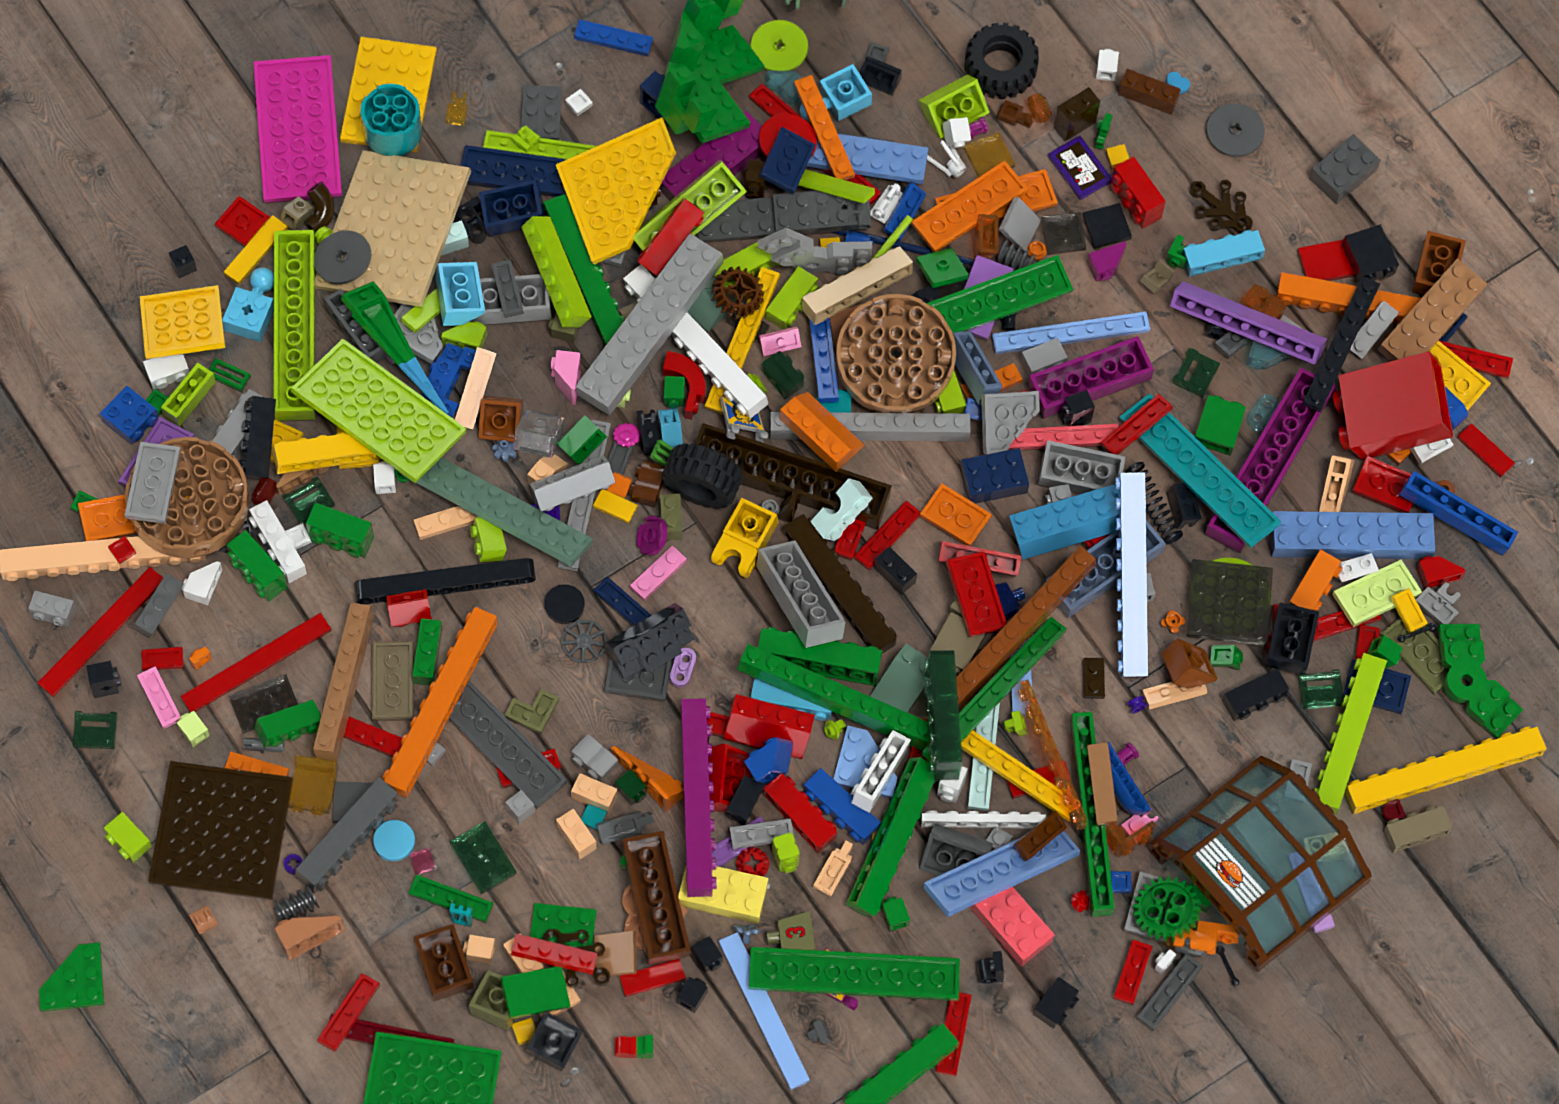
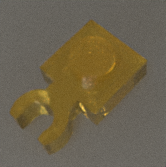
M453 91V103H448L446 124L465 125L468 106L464 105L467 101L466 93L463 92V97L458 99L456 98V91Z

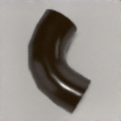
M322 181L315 184L307 192L315 204V210L304 223L308 230H314V234L321 227H327L332 221L334 214V199Z

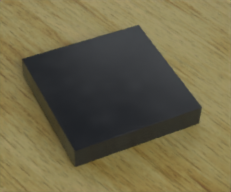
M1120 203L1083 212V218L1094 249L1132 239Z

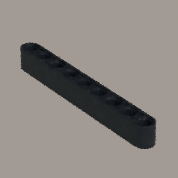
M522 558L362 579L355 582L356 600L358 604L367 605L387 602L386 596L423 589L427 590L428 596L532 583L536 580L534 560Z

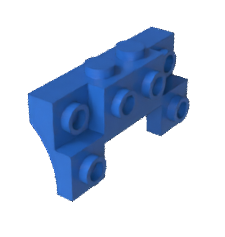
M447 343L442 355L438 357L436 362L434 361L429 369L431 373L428 380L448 410L447 415L452 418L456 409L459 408V404L448 399L462 373L461 369L471 370L476 350L466 346L463 349ZM422 393L421 396H423L425 399H427L429 402L435 405L424 393Z

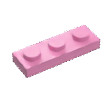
M672 545L630 585V589L645 601L687 562V558Z
M156 666L138 674L137 677L163 729L176 724L181 716Z

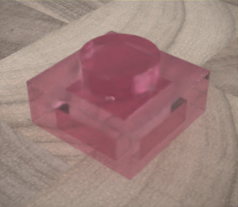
M430 848L409 854L415 874L418 875L436 869Z

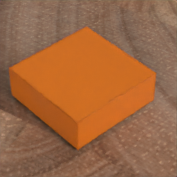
M614 472L615 483L611 484L607 491L626 498L633 479Z

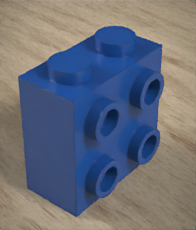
M128 386L100 412L102 422L131 445L135 441H139L147 428L154 426L159 417L157 409Z

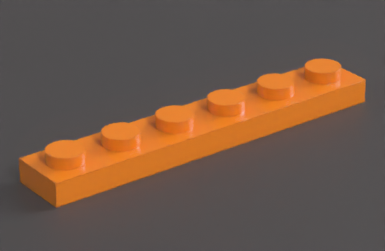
M810 75L795 80L794 86L833 176L842 180L854 178L855 172L813 76Z

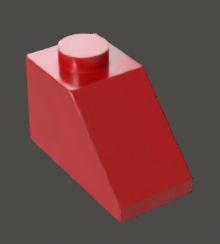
M1426 556L1419 561L1416 568L1424 590L1427 587L1433 588L1446 582L1451 583L1461 580L1466 573L1464 568L1440 556Z

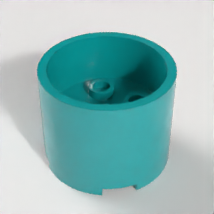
M392 83L379 85L377 89L369 93L367 97H364L361 104V118L364 137L368 146L374 152L384 156H403L411 152L418 145L422 136L420 108L417 98L406 87Z

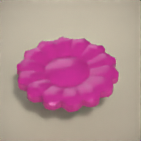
M632 423L619 424L613 432L614 441L621 445V447L626 446L629 448L630 446H635V443H638L641 437L640 430L637 429V426H633Z

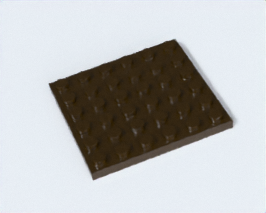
M170 761L148 880L149 884L273 900L293 777Z

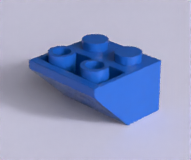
M773 737L765 742L763 748L760 750L756 749L748 755L749 758L744 762L756 782L769 784L781 773L784 775L788 773L793 743L790 740Z

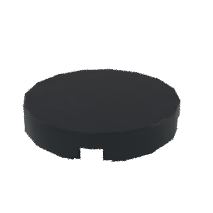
M568 584L552 588L547 593L544 601L548 617L559 624L575 622L582 616L585 609L584 597L581 591L575 586Z

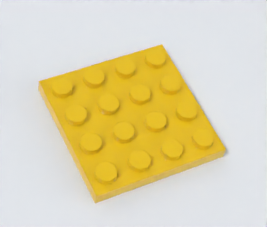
M218 285L140 296L146 359L226 348Z

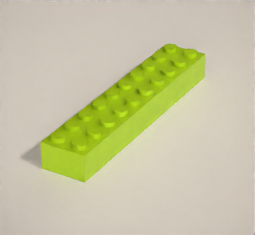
M314 230L274 231V399H276L275 420L277 421L316 420V410L291 392V388L316 365V239Z

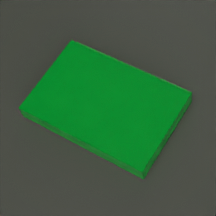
M562 967L502 976L500 978L509 1019L571 1007Z

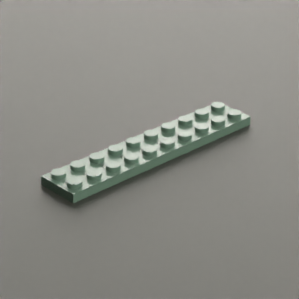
M442 457L416 482L569 566H572L592 545L593 538Z

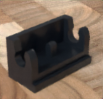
M866 56L859 72L867 86L893 96L902 76L901 69L870 56Z
M653 409L650 410L649 414H644L643 410L637 411V421L644 456L651 455L657 440H662L658 419Z
M1184 483L1173 484L1166 494L1172 516L1174 517V523L1178 524L1176 529H1182L1186 524L1192 527L1198 520L1202 519L1196 496Z
M744 775L726 810L728 812L727 816L741 823V825H746L765 785Z

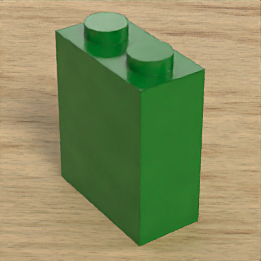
M1208 395L1195 438L1207 449L1231 456L1246 406L1236 401L1223 400L1220 396Z

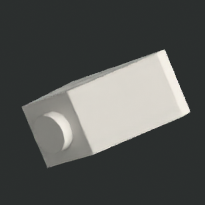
M216 561L190 573L189 578L184 580L182 587L186 599L205 605L209 604L223 570L221 562Z

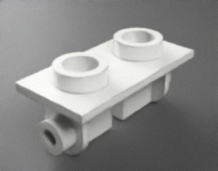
M898 184L888 185L870 211L871 217L883 224H886L903 194L900 192L901 187Z
M1372 553L1342 562L1340 566L1343 569L1336 580L1342 583L1378 572L1379 569Z

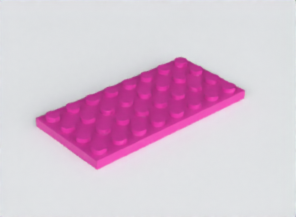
M331 55L255 61L254 75L264 203L293 201L298 196L303 200L311 199L307 194L308 190L321 181L329 189L332 197L342 196Z

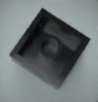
M546 1011L524 1052L562 1071L583 1030Z

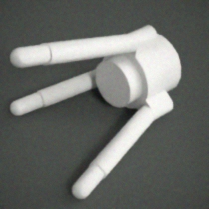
M942 140L941 144L951 158L947 163L948 169L928 155L927 160L945 172L948 177L953 175L957 178L967 170L966 165L960 159L954 146L948 147Z

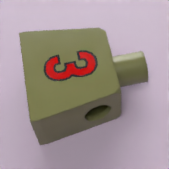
M810 912L780 919L777 924L778 931L766 932L768 945L780 943L781 949L815 950Z

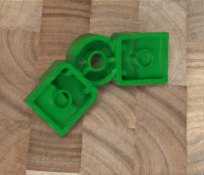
M1440 624L1438 626L1441 665L1448 669L1443 679L1445 693L1456 703H1466L1465 712L1491 736L1497 739L1524 709L1509 697L1510 693L1496 680H1487L1484 670L1480 667L1485 661L1484 642L1481 641L1480 624ZM1461 679H1466L1469 686L1463 685Z

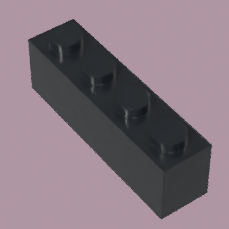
M251 396L245 401L244 412L246 413V420L242 423L244 440L240 443L242 460L240 459L239 463L245 477L248 479L263 481L269 478L276 399Z

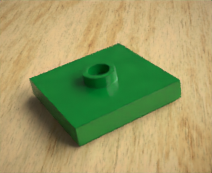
M952 248L916 258V263L932 288L968 279V272Z

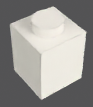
M1111 49L1099 51L1096 79L1115 81L1119 52Z
M968 118L949 119L943 123L947 146L962 148L965 147L967 142L971 141Z
M385 461L373 464L376 494L396 493L394 467Z

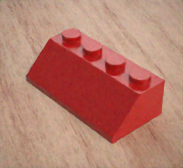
M735 694L730 704L723 739L759 749L763 748L765 742L773 737L790 740L793 743L791 757L802 760L815 715Z

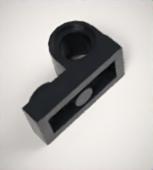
M994 951L992 958H984L977 961L980 983L1004 982L1002 951Z

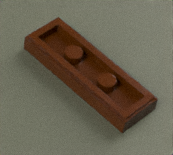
M1053 811L1013 845L1023 860L1027 861L1063 832L1067 826L1057 811Z

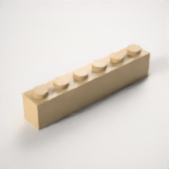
M900 246L891 249L884 255L872 259L869 263L855 268L852 272L838 277L837 280L824 284L820 289L806 294L802 298V310L813 324L817 325L911 275L913 261Z

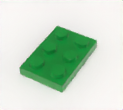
M534 903L530 937L543 940L544 933L550 929H557L562 934L586 930L589 934L587 943L580 944L578 941L565 943L570 947L593 945L597 909ZM585 934L579 935V939L584 940L587 937ZM551 937L549 941L555 943L557 938Z

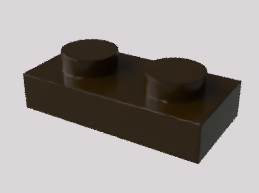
M1084 658V699H1104V658Z

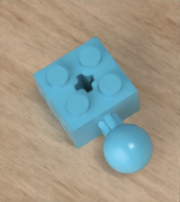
M854 64L819 81V91L823 96L824 104L827 109H831L838 121L872 105V93ZM801 104L800 115L810 123L806 111Z
M264 267L257 268L252 272L250 276L252 291L238 287L235 288L222 319L224 331L262 342L274 313L273 298L263 296V293L270 291L274 287V274L270 269Z

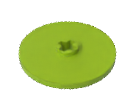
M774 20L763 24L755 31L751 40V48L765 65L764 69L771 72L784 73L796 69L804 62L808 53V40L805 33L797 25L789 21ZM778 44H782L781 49H777Z

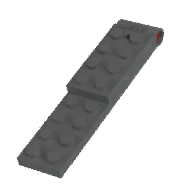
M821 191L775 194L770 198L736 200L698 232V239L708 243L764 238L784 228L791 229L800 234L865 230L872 227L869 200L866 203H860Z

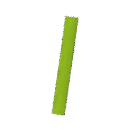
M907 215L872 259L878 258L889 251L913 221V218Z

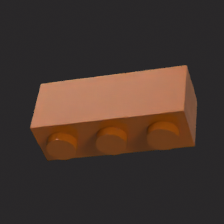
M1320 549L1291 598L1290 603L1294 606L1318 611L1323 603L1320 601L1323 594L1328 595L1333 586L1330 584L1333 577L1338 578L1343 569L1340 566L1342 561Z

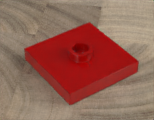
M238 196L216 221L215 227L245 247L269 220L270 216L241 196Z

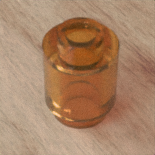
M1036 93L1028 98V107L1034 121L1040 123L1047 122L1052 115V111L1045 96H1042L1041 93Z

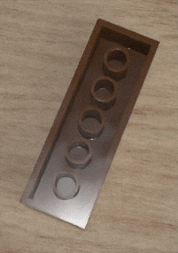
M664 831L623 839L622 849L648 965L688 957L691 950Z

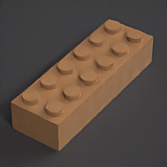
M1457 258L1383 341L1378 351L1390 361L1430 351L1485 289L1487 283Z

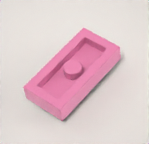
M797 326L759 335L763 356L802 347Z

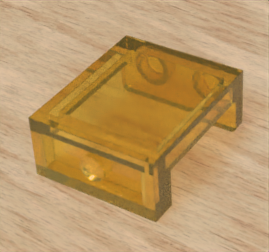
M296 755V768L289 799V808L299 813L311 811L312 814L319 816L330 814L338 773L337 761Z

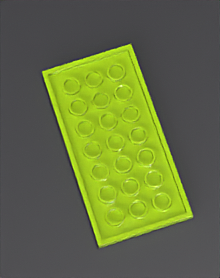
M344 339L336 344L291 388V392L414 483L467 430Z

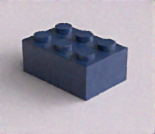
M536 179L479 192L484 224L489 236L521 230L522 226L532 216L545 217L541 189Z
M1020 448L961 460L960 471L967 498L975 504L1028 493L1029 481Z

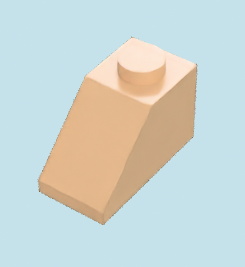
M550 453L539 459L527 474L528 484L564 471L568 463L554 453Z

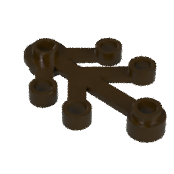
M1222 180L1219 185L1223 202L1207 191L1203 182L1194 181L1191 184L1189 192L1192 197H1203L1215 207L1206 209V207L1200 205L1195 209V216L1198 219L1214 217L1210 221V228L1212 230L1235 228L1239 233L1251 230L1253 221L1246 215L1245 211L1246 194L1242 191L1235 194L1234 201L1237 204V214L1231 208V182L1229 180ZM1226 184L1228 188H1223L1222 185ZM1242 196L1243 200H1239L1237 197ZM1202 210L1204 214H1199L1197 211ZM1215 216H1227L1231 220L1222 221ZM1240 221L1246 222V224L1243 225L1240 223ZM1213 222H1217L1219 225L1214 226Z
M550 929L543 935V940L545 941L555 937L557 938L555 943L566 946L568 945L565 942L578 941L580 944H585L589 940V934L586 930L562 934L557 929ZM585 934L587 937L586 939L581 940L579 939V935ZM600 942L589 946L574 947L598 953V957L605 953V946ZM600 946L603 950L598 953L595 951V948ZM594 968L592 975L594 982L599 986L607 985L610 981V972L606 968ZM567 969L566 984L569 988H576L579 984L576 971ZM600 975H604L606 979L604 981H599L598 977ZM569 979H576V983L570 984L568 982Z

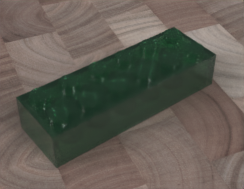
M954 650L930 651L929 657L925 658V668H923V679L926 680L924 688L925 699L927 698L926 717H929L927 735H930V742H928V753L931 754L929 763L930 773H934V780H959L962 767V748Z

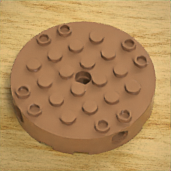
M904 294L882 295L873 298L863 305L861 304L849 315V318L842 326L836 347V366L843 386L859 404L877 413H915L928 407L941 396L948 386L956 361L955 339L945 318L938 310L921 299ZM898 351L901 356L895 358L891 355V352Z
M180 437L160 443L181 448L166 524L130 519L134 530L148 546L160 553L173 557L193 558L219 550L229 543L241 530L249 510V490L240 463L226 451V448L213 441L208 442L197 437ZM134 465V467L132 468V470H131V472H130L131 475H130V477H129V479H128V483H126V489H125V502H126V506H127V501H128V496H129V492H130V487H131V482H132V478H133V473H134L135 465Z

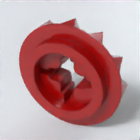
M749 847L742 850L737 857L736 867L739 872L763 877L768 872L769 859L766 852L759 848ZM751 856L755 861L759 862V864H756L755 872L751 865H744L750 862Z

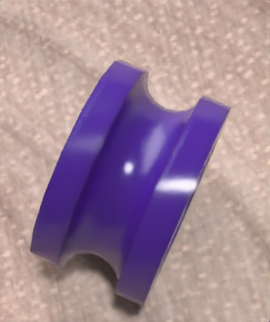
M1138 696L1127 703V706L1131 707L1130 712L1132 714L1138 713L1148 706L1146 702H1143V696Z
M291 854L285 858L284 866L289 874L296 875V868L292 869L288 864L295 860L300 865L303 861L299 855Z

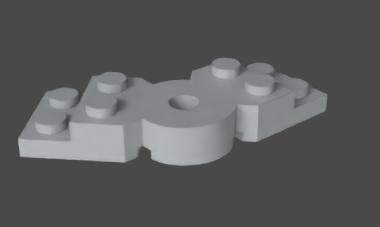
M788 228L757 240L758 248L771 253L772 261L779 263L781 266H793L795 270L799 266L810 274L827 271L837 273L838 275H845L852 272V266L861 267L869 263L872 257V241L832 242L827 245V248L814 246L812 238Z

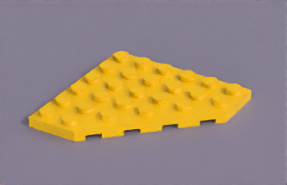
M659 118L556 164L593 264H597L630 249L634 241V235L639 231L677 153L663 118Z

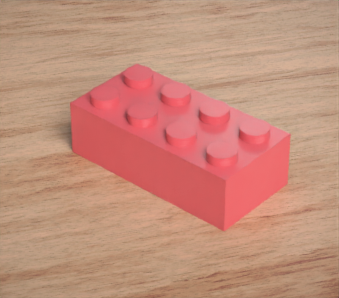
M1013 887L969 907L1021 967L1053 942L1055 934Z

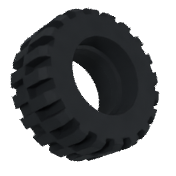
M1003 22V25L992 23L991 27L986 25L982 27L981 32L976 31L973 34V38L969 40L964 64L966 75L968 74L978 80L983 95L987 93L991 98H995V96H1000V99H1006V96L1013 98L1017 96L1018 92L1022 94L1026 91L1027 87L1032 85L1037 73L1039 50L1038 46L1035 45L1033 37H1028L1029 33L1023 29L1021 31L1019 26H1009V23ZM994 51H1006L1017 58L1019 65L1008 71H1000L990 67L985 62L984 57Z
M683 443L672 449L663 470L662 478L670 491L680 494L685 500L694 502L697 505H703L704 507L718 509L720 507H728L733 503L743 479V474L740 466L735 464L731 458L726 457L725 454L719 453L712 448H706L703 445Z

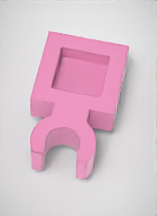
M1147 814L1142 817L1133 815L1120 828L1134 843L1149 832L1150 828L1148 825L1155 824L1159 817L1155 816L1151 819Z

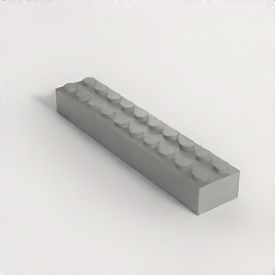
M689 234L575 386L577 395L610 416L722 266L723 254L694 235Z

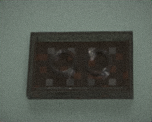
M286 674L229 695L243 734L255 730L254 726L257 718L298 705Z

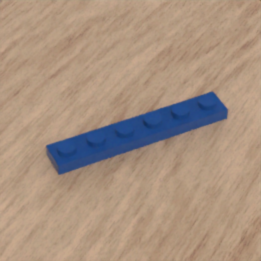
M828 318L817 325H814L809 319L819 403L839 402L830 319Z

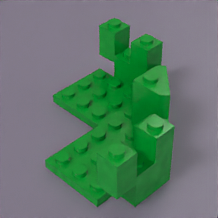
M687 0L675 30L655 104L656 109L676 135L691 130L701 143H705L749 128L751 122L722 85L763 71L765 66L734 25L719 29L722 19L738 14L743 0Z

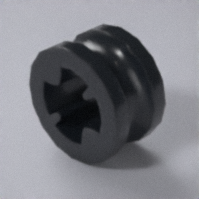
M1208 323L1205 335L1211 339H1220L1224 328Z

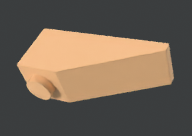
M1332 455L1319 512L1341 511L1354 459Z

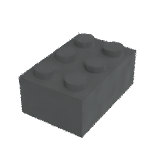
M1353 134L1312 168L1309 179L1337 205L1378 170L1381 160Z

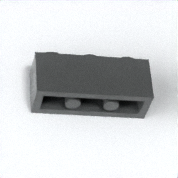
M166 573L132 628L150 638L184 583Z

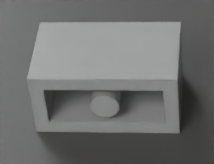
M1055 338L1023 351L1020 360L1029 376L1065 363L1068 357L1059 339Z

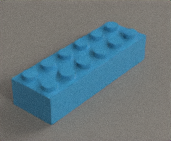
M1115 484L1009 515L1022 559L1024 560L1118 532L1119 530H1116V518H1119V510L1115 508V499L1119 498V490L1115 489Z

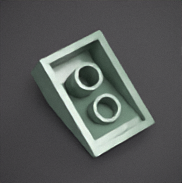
M906 643L894 658L870 697L909 713L938 675L939 665Z

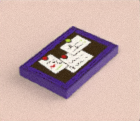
M1080 135L1048 153V158L1080 200L1111 183L1112 177Z

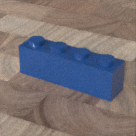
M822 768L804 784L803 791L808 796L809 801H815L823 814L826 816L830 815L840 829L844 828L847 830L854 842H860L864 845L880 827L881 822L871 813L852 804L853 796Z

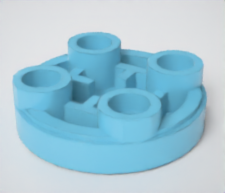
M389 820L382 823L376 829L373 843L376 852L383 860L400 861L412 854L415 846V836L412 828L407 823L400 820Z

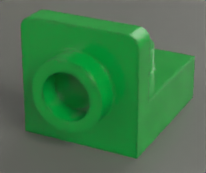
M1178 234L1167 253L1166 262L1172 267L1183 269L1187 260L1186 257L1182 256L1183 249L1185 248V245H1183L1185 237Z
M1212 645L1210 662L1212 667H1233L1235 670H1240V664L1243 662V653L1235 645Z

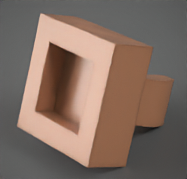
M208 905L189 915L199 935L218 925Z

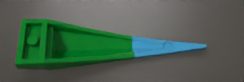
M372 281L344 293L341 300L352 312L351 316L436 407L448 414V410L431 385L409 346L385 294L376 283Z

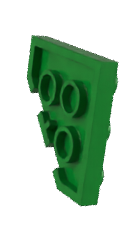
M100 942L79 944L39 989L41 1012L105 1005Z

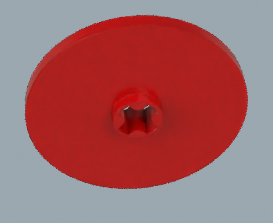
M778 114L769 118L763 124L759 133V146L766 158L781 127L817 145L816 134L812 126L803 118L793 114Z

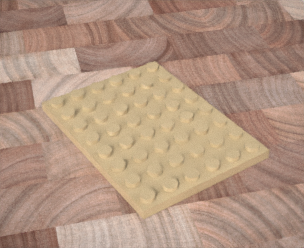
M363 150L335 223L333 233L348 230L357 232L365 237L371 247L370 264L359 278L345 284L329 283L323 280L317 273L315 277L316 289L331 292L342 289L344 293H347L374 281L389 302L422 307L471 174L470 168L395 155L384 156L376 152Z

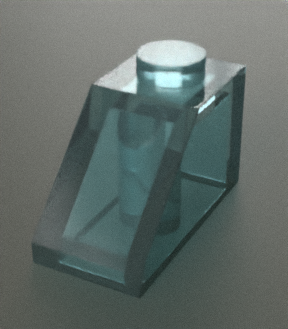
M1253 340L1246 365L1256 370H1266L1289 359L1290 354Z

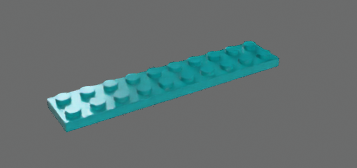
M1150 393L1123 413L1120 416V421L1124 423L1154 397ZM1170 412L1138 438L1250 549L1281 525V520Z

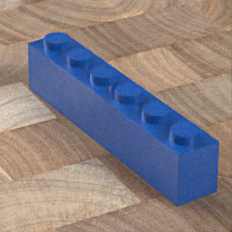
M1413 471L1399 493L1403 498L1427 512L1433 513L1434 516L1502 556L1511 547L1518 534V531L1416 471Z

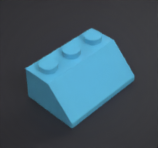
M477 262L438 263L435 281L443 326L464 325L484 314L485 307Z

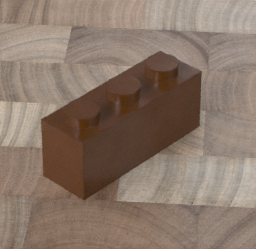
M1127 69L1120 83L1118 95L1172 115L1178 102L1181 88Z

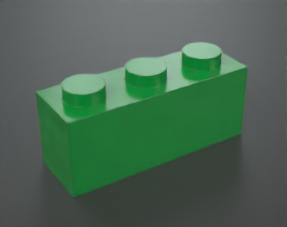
M421 618L412 675L414 684L430 686L435 681L443 630L440 620Z
M312 699L257 718L254 728L264 748L270 746L277 747L284 741H294L300 738L301 735L318 732L321 714Z

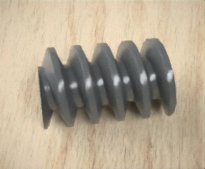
M1008 239L1001 244L995 255V259L998 257L999 263L1005 261L1004 265L1008 267L1011 265L1013 271L1017 268L1021 269L1039 262V260L1035 261V254L1030 258L1028 257V250L1022 254L1021 246L1017 250L1014 249L1015 243L1008 246Z
M306 886L305 894L301 890H297V897L292 893L289 894L290 901L285 897H282V904L277 900L274 901L275 908L273 910L278 921L281 922L284 919L290 920L292 915L295 918H299L298 912L306 916L307 908L314 912V905L318 908L319 905L312 890Z

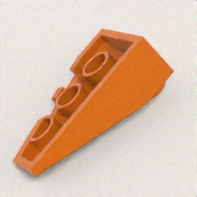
M616 746L611 747V753L618 759L620 765L626 771L631 769L647 786V793L665 812L684 798V786L678 779L674 780L670 775Z

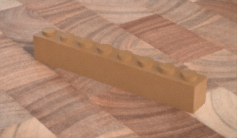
M350 604L313 747L318 760L338 761L374 620L371 605Z

